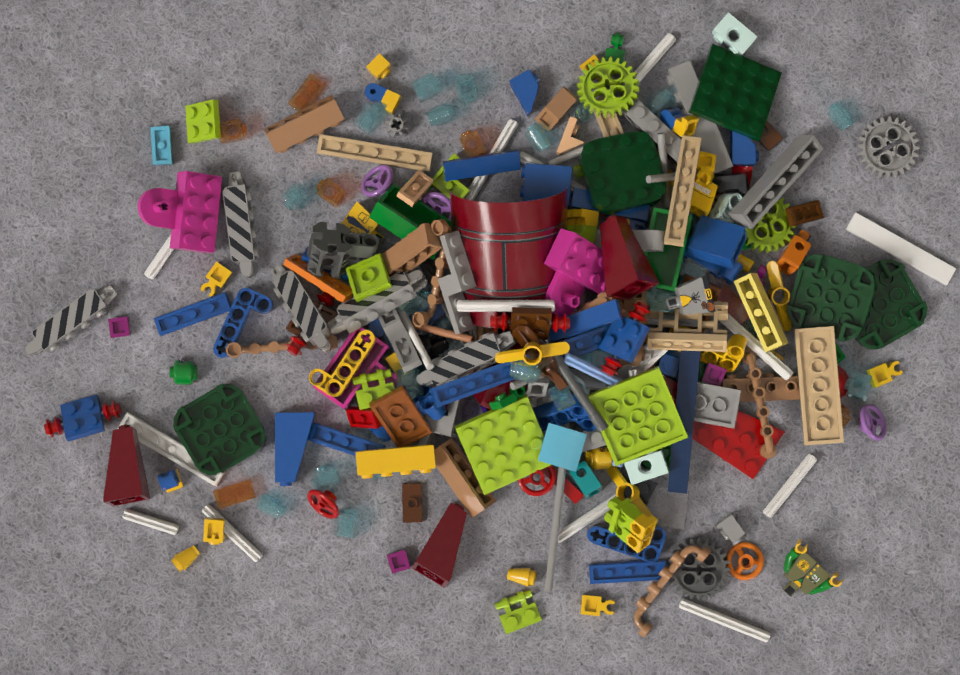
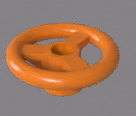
M739 542L733 545L726 555V560L730 561V563L726 564V567L731 569L729 573L739 580L755 578L759 575L764 565V557L761 550L750 542ZM746 547L752 549L756 553L758 559H754L751 555L745 554L742 548ZM736 551L739 555V565L734 570L731 558ZM744 558L748 559V563L746 565H743L742 560ZM753 565H757V568L752 573L740 574L743 569L748 570Z

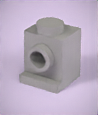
M728 514L714 524L717 529H722L719 532L725 541L729 539L733 545H736L743 540L742 536L745 532L732 514Z

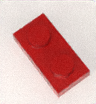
M350 406L345 409L351 427L378 429L382 426L371 408L360 410L359 407Z

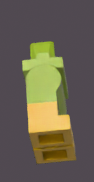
M587 209L567 210L568 231L579 234L593 244L596 237L599 212Z
M615 496L608 502L607 507L610 510L604 516V520L610 524L608 530L612 534L615 532L622 541L639 553L651 543L658 519L653 515L647 517L638 510L635 504L631 503L630 499L626 498L624 501H621Z

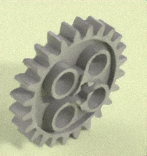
M891 116L887 117L886 121L883 117H880L879 123L873 120L872 126L870 124L865 126L867 131L862 130L860 132L864 137L857 139L862 143L856 146L857 149H861L857 156H863L860 163L866 162L867 165L864 169L866 170L870 167L871 175L878 172V178L882 174H884L885 179H888L890 174L893 178H896L897 172L903 175L904 170L909 171L911 169L908 164L914 165L916 163L912 158L919 157L914 152L920 149V147L915 146L919 139H913L916 132H909L912 126L904 127L905 120L899 124L898 117L893 122ZM889 130H891V131H893V132L895 133V135H896V138H895V139L889 138V136H888V131H889ZM872 139L879 142L878 148H874L871 145ZM899 139L903 140L902 143L895 145L890 150L888 149L877 156H873V153L883 149L886 145L888 146ZM898 147H901V148L904 149V151H905V155H904V156H900V155L897 153V148H898ZM881 156H885L888 159L887 165L881 163Z

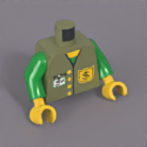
M798 539L796 546L785 556L783 567L785 573L783 575L790 581L783 590L791 597L798 589L805 595H813L824 592L833 586H840L844 579L841 581L835 579L839 573L835 572L829 578L831 575L806 553L808 544L801 547L802 540Z

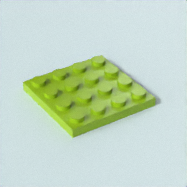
M659 366L587 395L609 425L601 433L615 466L688 438Z
M526 394L503 409L489 410L454 426L484 495L524 478L533 472L535 473L536 470H541L551 465L538 461L544 435Z

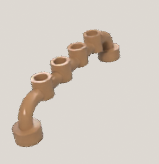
M443 219L435 220L431 224V230L436 236L452 232L451 227ZM441 248L439 258L435 260L437 270L436 275L431 279L433 289L432 294L428 295L427 298L429 303L428 311L415 312L412 316V322L416 327L426 326L435 314L437 305L443 303L444 298L440 293L441 288L438 279L444 277L445 268H449L443 248Z
M334 335L327 337L332 346L331 350L337 348V337ZM292 340L284 343L276 341L270 344L252 343L247 346H241L239 343L232 342L227 345L226 353L232 358H237L243 353L259 354L260 352L268 351L277 353L280 350H287L288 348L285 344H291ZM310 342L306 343L307 348H309L310 350H315L318 348L317 346H313Z
M747 348L741 361L749 365L748 376L752 380L754 388L752 395L756 399L758 407L756 414L760 418L762 426L760 433L765 441V444L760 447V454L768 459L776 454V447L773 445L771 436L774 430L768 422L767 416L770 411L764 403L763 397L766 392L760 384L761 370L756 365V353Z
M689 545L681 552L676 551L670 558L673 562L670 567L664 566L658 574L661 576L658 582L653 581L647 588L650 593L646 598L642 595L635 604L638 608L634 613V622L640 630L638 632L639 635L645 638L653 627L648 621L645 624L642 622V614L690 553H696L698 555L696 559L703 563L711 552L709 548L705 546L702 549L697 545Z

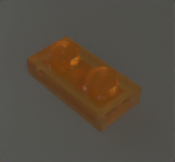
M310 73L288 102V105L297 112L312 105L326 85Z
M251 479L213 491L218 509L256 498Z

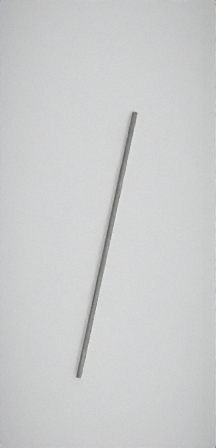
M586 289L584 290L580 298V304L577 307V311L582 308V305L586 303ZM568 388L567 396L574 394L573 391ZM572 422L564 424L563 427L571 429ZM561 467L558 469L544 591L552 592L566 476V469Z

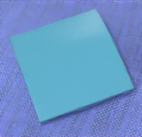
M548 423L538 461L576 472L587 434Z

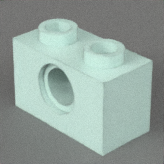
M729 12L712 31L713 39L717 43H724L728 47L727 50L741 56L757 38L753 32ZM735 33L738 40H731L728 34Z
M662 450L653 451L624 463L631 485L669 473ZM643 460L650 461L652 465L650 470L645 471L641 468Z

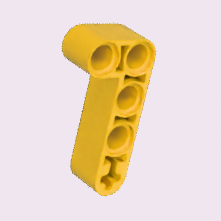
M678 326V329H691L686 326ZM670 328L669 333H674V328ZM740 334L732 335L727 342V352L701 351L700 361L727 369L726 372H733L744 356L747 339Z
M369 330L361 331L333 374L330 375L322 369H314L309 374L310 383L332 397L341 396L376 342L375 335ZM368 334H370L369 338L371 339V342H366L363 347L367 348L364 352L362 348L357 347L356 345L357 343L362 345V343L364 342L362 336H367ZM354 350L361 352V358L357 361H353L351 358V353ZM344 366H348L351 370L348 377H342L340 374V370ZM317 372L323 374V381L320 383H316L313 379L314 374ZM332 383H338L340 386V390L336 394L330 391Z

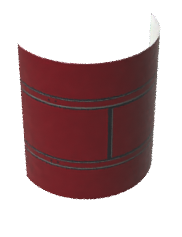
M567 187L563 192L551 197L508 203L472 201L457 197L450 192L452 232L459 231L477 286L463 291L465 300H545L547 289L556 271L545 265L544 262L560 229L568 230ZM469 312L473 325L494 328L490 327V316L494 315V312ZM496 312L497 315L503 314V312ZM505 312L508 318H511V312Z

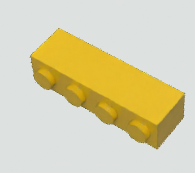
M433 444L355 451L357 476L361 475L362 479L373 478V474H381V477L393 476L392 472H400V475L412 474L413 470H420V473H430L431 469L436 468Z

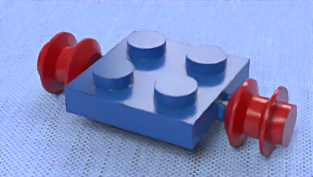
M637 302V304L632 303L635 308L633 311H628L631 319L622 316L623 319L611 323L599 346V349L612 355V357H605L607 361L605 365H600L603 368L602 372L609 376L618 375L616 369L617 367H622L619 361L620 358L633 363L650 330L648 326L639 323L646 321L644 318L645 313H650L647 310L648 306L641 302Z
M96 394L61 404L62 420L57 416L52 422L47 419L44 429L46 434H50L51 437H54L56 432L62 435L64 431L65 438L69 442L104 432L103 417L111 421L112 416H116L119 419L122 409L120 403H116L115 400L112 401V405H108L105 402L101 409L99 396Z

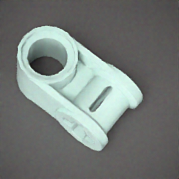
M739 193L720 195L709 217L733 224L734 221L728 213L742 199V196Z

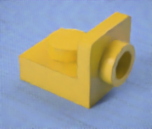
M205 517L204 542H208L211 545L223 543L226 535L224 534L225 518Z

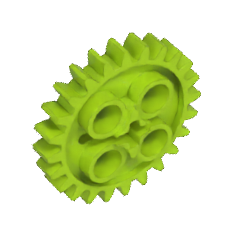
M611 56L608 61H605V58L602 57L601 63L595 59L594 66L588 64L589 70H582L584 76H579L581 83H577V88L580 89L577 91L578 96H581L579 98L580 103L585 102L583 105L584 109L590 107V114L596 111L597 117L603 113L604 118H607L610 113L612 118H614L615 112H618L621 116L622 109L628 112V104L634 106L632 99H638V95L635 92H639V87L636 86L639 84V79H635L637 77L636 72L631 73L633 71L632 66L626 68L627 62L624 61L620 64V58L613 62ZM614 74L621 76L619 79L611 78ZM595 78L602 79L599 83L592 82ZM607 85H610L609 90L606 89ZM617 92L624 93L622 97L614 96ZM602 95L605 97L602 101L596 100L597 96Z
M784 197L777 200L772 206L773 214L767 212L752 229L746 228L747 238L745 246L752 244V251L758 247L759 253L764 248L767 253L771 249L775 252L779 249L778 246L782 248L785 246V243L790 241L788 236L794 235L791 229H794L796 226L790 227L785 212L790 203L784 205ZM774 224L779 225L780 231L774 229ZM757 230L763 233V238L757 235Z

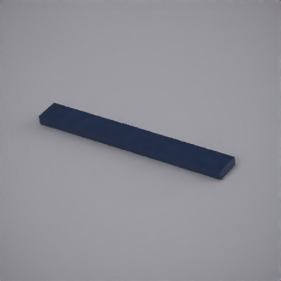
M681 350L676 409L688 438L672 444L668 492L687 494L701 351Z

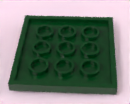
M712 44L688 113L759 141L762 137L782 72Z

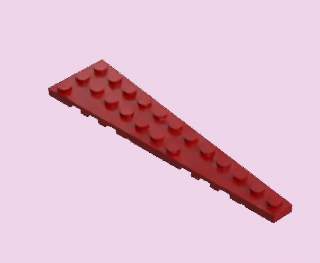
M663 376L676 406L678 382ZM738 410L734 429L694 421L692 439L751 479H754L767 458L762 457L760 454V447L765 444V441L760 433L762 426L759 419ZM772 426L774 432L771 436L773 445L776 446L785 431Z

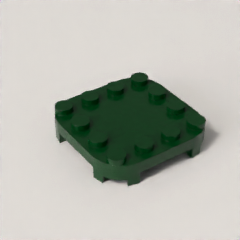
M634 131L594 139L583 146L579 158V166L582 167L591 197L590 203L593 208L595 207L599 211L606 213V215H614L615 212L647 205L652 207L665 194L666 181L646 182V176L664 174L656 146L647 132Z
M814 254L808 256L799 266L789 305H787L789 319L799 329L834 326L835 339H838V341L854 339L863 330L876 289L875 274L863 265L829 255Z
M884 259L867 267L875 274L876 289L864 328L855 337L860 346L867 350L883 348L914 329L919 328L924 323L928 307L926 301L923 302L905 271L906 267L893 259Z
M232 384L217 385L216 388L194 401L181 406L174 417L173 427L196 468L208 476H216L226 472L256 454L266 442V433L243 392Z

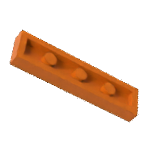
M294 254L285 258L284 266L305 278L306 281L318 286L322 291L329 293L336 300L344 303L354 297L351 287L337 278H332L324 270H322V277L314 276L307 270L308 263L302 261L300 255Z

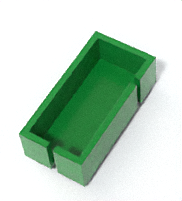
M394 183L377 201L369 216L377 224H380L401 239L405 238L421 224L429 223L431 225L435 220L443 219L451 227V220L422 201L418 200L411 207L398 198L397 194L401 188ZM441 249L432 256H430V258L434 259L437 256V254L441 251Z
M654 207L649 230L666 232L669 210ZM692 215L688 217L684 247L664 244L663 252H644L659 281V284L653 287L675 292L674 288L679 284L687 240L692 226Z

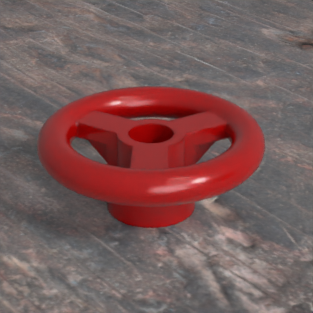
M553 466L546 467L550 473L549 483L544 480V473L541 470H536L529 477L518 480L520 488L531 496L547 494L553 488L556 481V473ZM536 473L540 475L538 481L533 479V475ZM525 484H541L544 489L538 491L531 490Z
M312 489L307 493L310 505L320 515L329 519L338 517L339 509L335 503L337 498L331 491L325 490L322 492ZM313 495L316 496L318 503L313 499Z

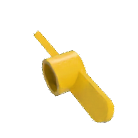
M772 260L767 264L771 284L767 296L776 305L783 331H790L792 323L787 313L790 293L783 286L779 264ZM778 289H782L784 292V298L781 302H775L773 298L775 291Z
M529 342L523 349L496 353L495 361L497 363L524 360L528 365H536L543 357L567 354L570 351V346L567 342L545 345ZM529 348H535L539 351L540 355L536 359H529L525 355V351Z
M611 465L609 469H606L608 475L617 485V498L624 501V490L630 486L632 489V495L629 498L632 501L631 503L635 504L638 510L647 517H650L652 513L640 499L639 488L634 484L628 483L616 466Z

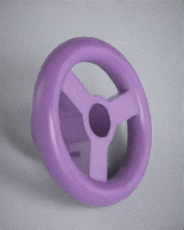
M379 165L370 170L362 181V193L367 197H375L386 193L393 180L392 168L388 165ZM377 172H379V174H378L377 176H375L372 180H370V178H371L374 174H376ZM367 187H374L375 191H368Z
M430 192L423 197L422 202L426 205L428 202L438 213L450 212L448 219L451 220L450 199L446 195L439 192Z
M864 405L860 411L859 428L871 439L880 441L885 437L887 431L885 418L875 405ZM869 410H872L877 415L878 419L872 416ZM881 425L880 434L876 435V427Z

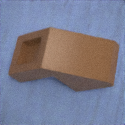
M563 86L534 120L549 132L578 98Z

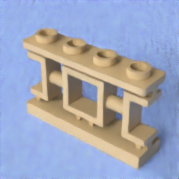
M650 300V318H658L659 325L658 328H650L648 332V349L727 352V330H717L718 320H728V302L715 301L716 312L683 315L680 313L679 307L669 310L666 300ZM663 314L675 315V319L663 320ZM702 316H714V321H702ZM679 319L698 320V329H678ZM663 327L674 328V333H662ZM702 328L713 329V334H702Z

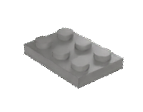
M698 382L694 421L734 429L742 390Z

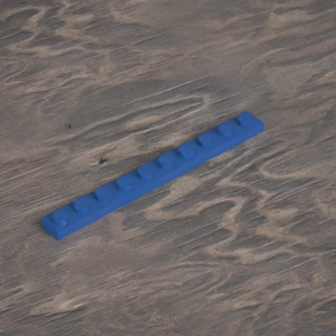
M611 324L561 342H567L570 346L568 353L578 357L599 349ZM524 360L500 363L436 386L430 390L436 407H440L538 371V368L535 365L526 364Z

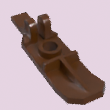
M520 324L513 328L512 336L522 348L529 342L544 345L528 325ZM529 348L525 351V354L530 359L538 358L537 355H540L539 351L535 348ZM553 356L543 357V360L535 365L543 378L548 376L560 391L568 386L558 372L557 362Z

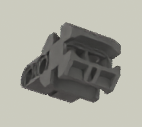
M319 222L312 227L307 249V256L310 257L307 270L318 277H322V270H331L332 278H339L346 273L345 268L376 255L379 239L373 234L351 232L347 226L336 223V230H328L327 222Z

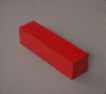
M553 466L556 473L555 485L557 486L558 470ZM541 469V471L550 479V473L548 469ZM565 478L564 494L576 504L584 495Z

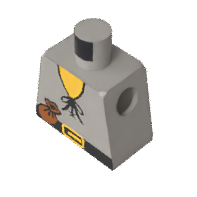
M707 275L698 276L674 288L676 296L666 298L668 309L671 310L679 307L680 313L683 315L716 312Z

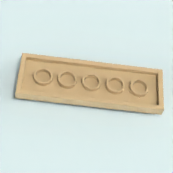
M834 326L794 329L804 445L844 443Z

